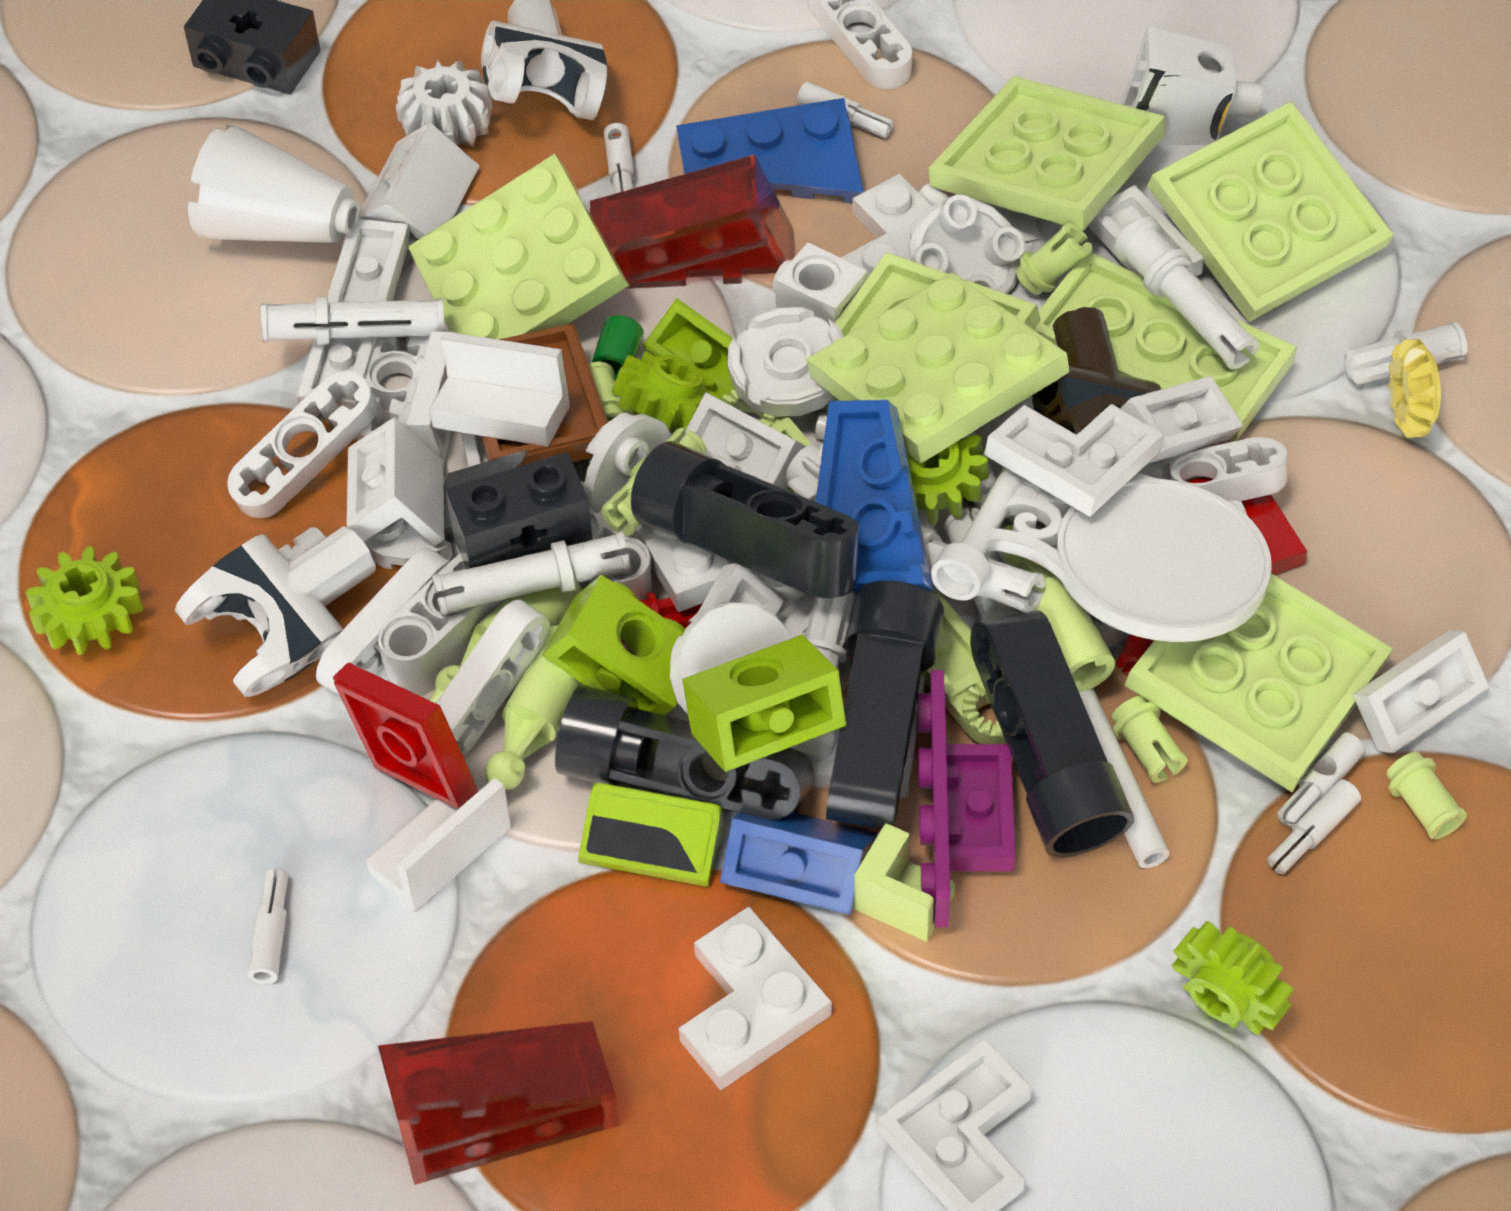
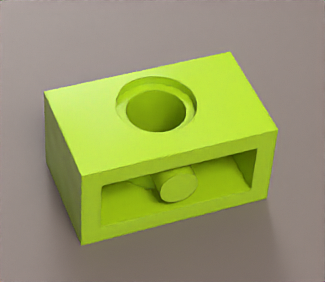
M601 574L574 597L542 656L585 686L636 698L639 709L665 715L674 709L678 703L670 680L669 663L671 661V651L678 635L683 636L686 629L674 620L663 618L640 602L633 591L625 585L610 581ZM621 639L630 646L633 655L624 648Z
M803 634L682 679L691 734L725 772L846 726L838 669Z

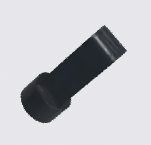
M674 441L658 445L642 462L634 479L631 492V510L638 523L683 543L693 544L814 597L838 598L854 590L856 586L859 525L852 517L727 466L716 458Z
M875 581L861 586L854 594L845 641V649L853 659L844 706L846 726L840 728L828 793L826 820L881 829L885 823L895 826L921 673L931 668L935 663L944 614V607L939 598L922 587L900 581Z
M1035 610L1028 613H1019L975 622L970 635L972 657L1027 793L1026 803L1047 854L1053 857L1075 856L1098 849L1116 840L1130 829L1135 817L1115 769L1107 761L1047 616L1042 611Z
M579 685L573 692L565 709L556 743L555 768L558 774L591 783H604L614 786L619 781L691 800L721 806V808L768 820L781 819L789 815L809 795L814 784V770L810 761L803 753L790 747L729 770L727 780H716L710 777L703 768L702 755L708 752L692 736L689 721L639 709L636 698L585 685ZM657 739L659 742L655 762H649L653 741ZM773 771L781 774L780 784L789 788L783 795L775 792L776 782L767 778ZM746 777L752 779L746 786H743L742 783Z

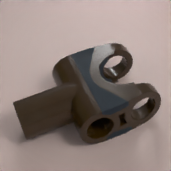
M1081 307L1063 313L1053 324L1057 346L1067 353L1069 373L1033 394L1032 404L1034 411L1077 435L1109 405L1112 404L1120 409L1130 398L1162 389L1154 381L1119 374L1103 312L1093 307Z

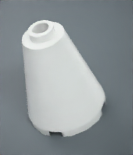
M225 124L227 130L215 128L209 134L200 149L191 177L192 183L201 185L199 202L188 201L190 225L197 236L215 240L337 243L344 234H351L355 229L360 207L359 202L354 200L353 191L350 186L239 126Z

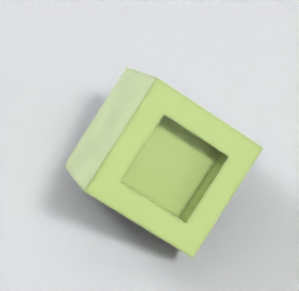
M885 823L854 875V910L927 942L935 929L934 898L921 891V867L909 862L910 833ZM950 880L951 901L955 894V883Z

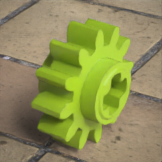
M644 351L641 360L629 355L626 357L612 388L613 394L622 397L618 405L620 409L632 411L633 415L645 414L666 424L671 434L679 428H685L686 431L705 393L720 400L722 397L718 393L713 392L716 382L703 378L698 367L672 355L655 357L648 351Z
M979 435L968 436L964 440L962 438L921 464L907 454L917 509L926 510V517L930 525H936L939 519V510L945 508L954 517L962 518V498L974 502L982 500L981 481L989 478L988 458L982 456V443Z
M87 546L82 553L81 560L72 561L67 553L61 552L58 555L60 568L57 571H52L50 568L39 567L36 570L42 587L36 586L26 590V596L31 607L29 616L36 634H47L51 648L58 649L68 639H72L76 653L83 655L88 648V641L97 639L99 645L103 648H111L110 632L114 629L121 633H132L133 627L129 614L139 613L144 608L138 591L140 585L134 568H123L117 552L114 551L108 554L101 562H98L92 546Z
M1205 921L1200 929L1192 927L1173 950L1178 958L1172 964V968L1179 974L1189 978L1183 986L1184 990L1189 992L1194 1002L1205 1013L1220 1022L1229 1024L1231 1028L1235 1029L1243 1021L1251 1032L1259 1035L1264 1027L1272 1030L1291 1007V1003L1287 999L1294 992L1293 987L1276 978L1283 970L1282 966L1275 963L1270 953L1256 940L1247 935L1237 933L1231 926L1222 935L1211 922Z

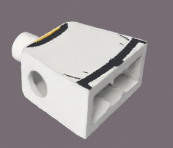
M1147 26L1121 104L1165 116V136L1157 145H1209L1218 140L1227 114L1252 118L1258 116L1262 102V85L1259 83L1236 81L1234 52L1228 46Z

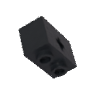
M202 0L183 26L193 67L203 69L208 73L220 74L251 83L260 88H268L289 95L294 91L321 51L313 10L278 0Z
M568 452L445 489L453 537L466 569L551 550V543L564 540L566 546L593 540L588 497Z

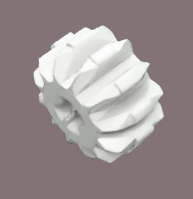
M437 59L434 68L428 70L416 66L413 78L401 80L396 111L398 121L401 122L402 129H404L406 135L431 122L454 144L473 147L476 136L488 134V125L490 124L491 110L493 109L492 96L488 91L487 85L484 84L479 70L466 71L461 60L450 67H446Z

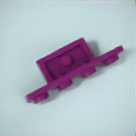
M931 670L930 693H917L918 733H930V748L918 749L919 788H931L932 805H920L919 809L920 845H933V863H921V891L934 898L935 928H948L950 871H1014L1015 836L1011 753L1007 744H946L944 670Z

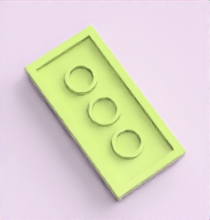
M1093 253L1079 260L1039 309L1041 320L1034 330L1057 346L1053 324L1059 316L1067 311L1076 310L1081 307H1093L1101 310L1108 327L1119 374L1154 381L1160 385L1161 389L1211 376L1244 425L1231 438L1237 441L1293 365L1297 346L1236 319L1251 336L1259 341V349L1255 355H1252L1246 348H1243L1242 351L1251 360L1238 369H1230L1225 365L1224 360L1166 297L1152 295L1143 286V276Z

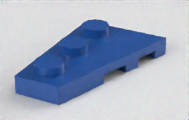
M844 98L676 125L686 185L752 193L760 187L789 190L792 193V197L813 199L814 193L844 196V203L853 204L854 197L863 193Z
M889 400L829 401L815 502L852 517L859 525L856 586L852 592H856L861 586L875 581L906 582L922 587L929 592H934L898 409Z

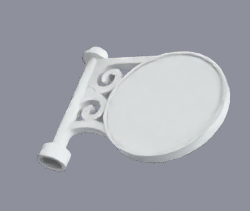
M1004 467L962 542L948 544L940 552L932 566L931 579L936 588L944 595L956 600H969L979 593L989 574V564L984 554L987 551L1014 554L1036 562L1056 575L1072 598L1100 621L1118 630L1142 638L1168 642H1189L1223 635L1250 619L1264 600L1272 566L1266 540L1254 522L1229 501L1200 487L1173 480L1157 479L1138 472L1089 517ZM1016 516L1013 530L999 529L1006 517ZM1037 520L1045 524L1046 527L1041 530L1035 529Z

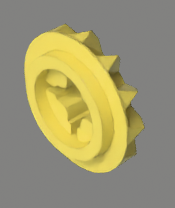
M1406 339L1401 344L1395 345L1392 352V361L1388 366L1390 383L1387 387L1391 395L1390 407L1394 410V422L1407 438L1425 437L1429 434L1433 423L1437 420L1440 410L1441 386L1439 371L1434 356L1427 350L1425 344L1420 339Z

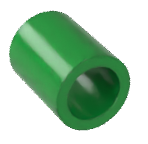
M614 315L608 317L604 321L591 363L604 362L609 364L614 370L616 381L626 357L629 355L637 358L644 335L642 326L636 320L627 316Z

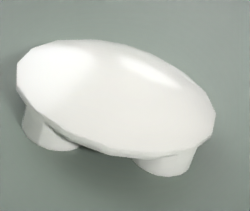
M954 195L944 202L932 206L916 223L909 243L910 261L948 274L953 272L962 279L1008 294L1015 286L1017 280L1016 268L1021 265L1020 257L1025 250V241L1022 234L1016 228L1011 227L1010 223L994 207L965 195Z

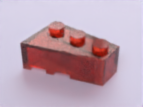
M755 154L590 200V214L629 284L625 289L686 286V277L723 276V284H742L741 275L773 274L777 272L784 261H792L795 257L794 229Z
M593 1021L378 1045L414 1185L620 1126L615 1091Z

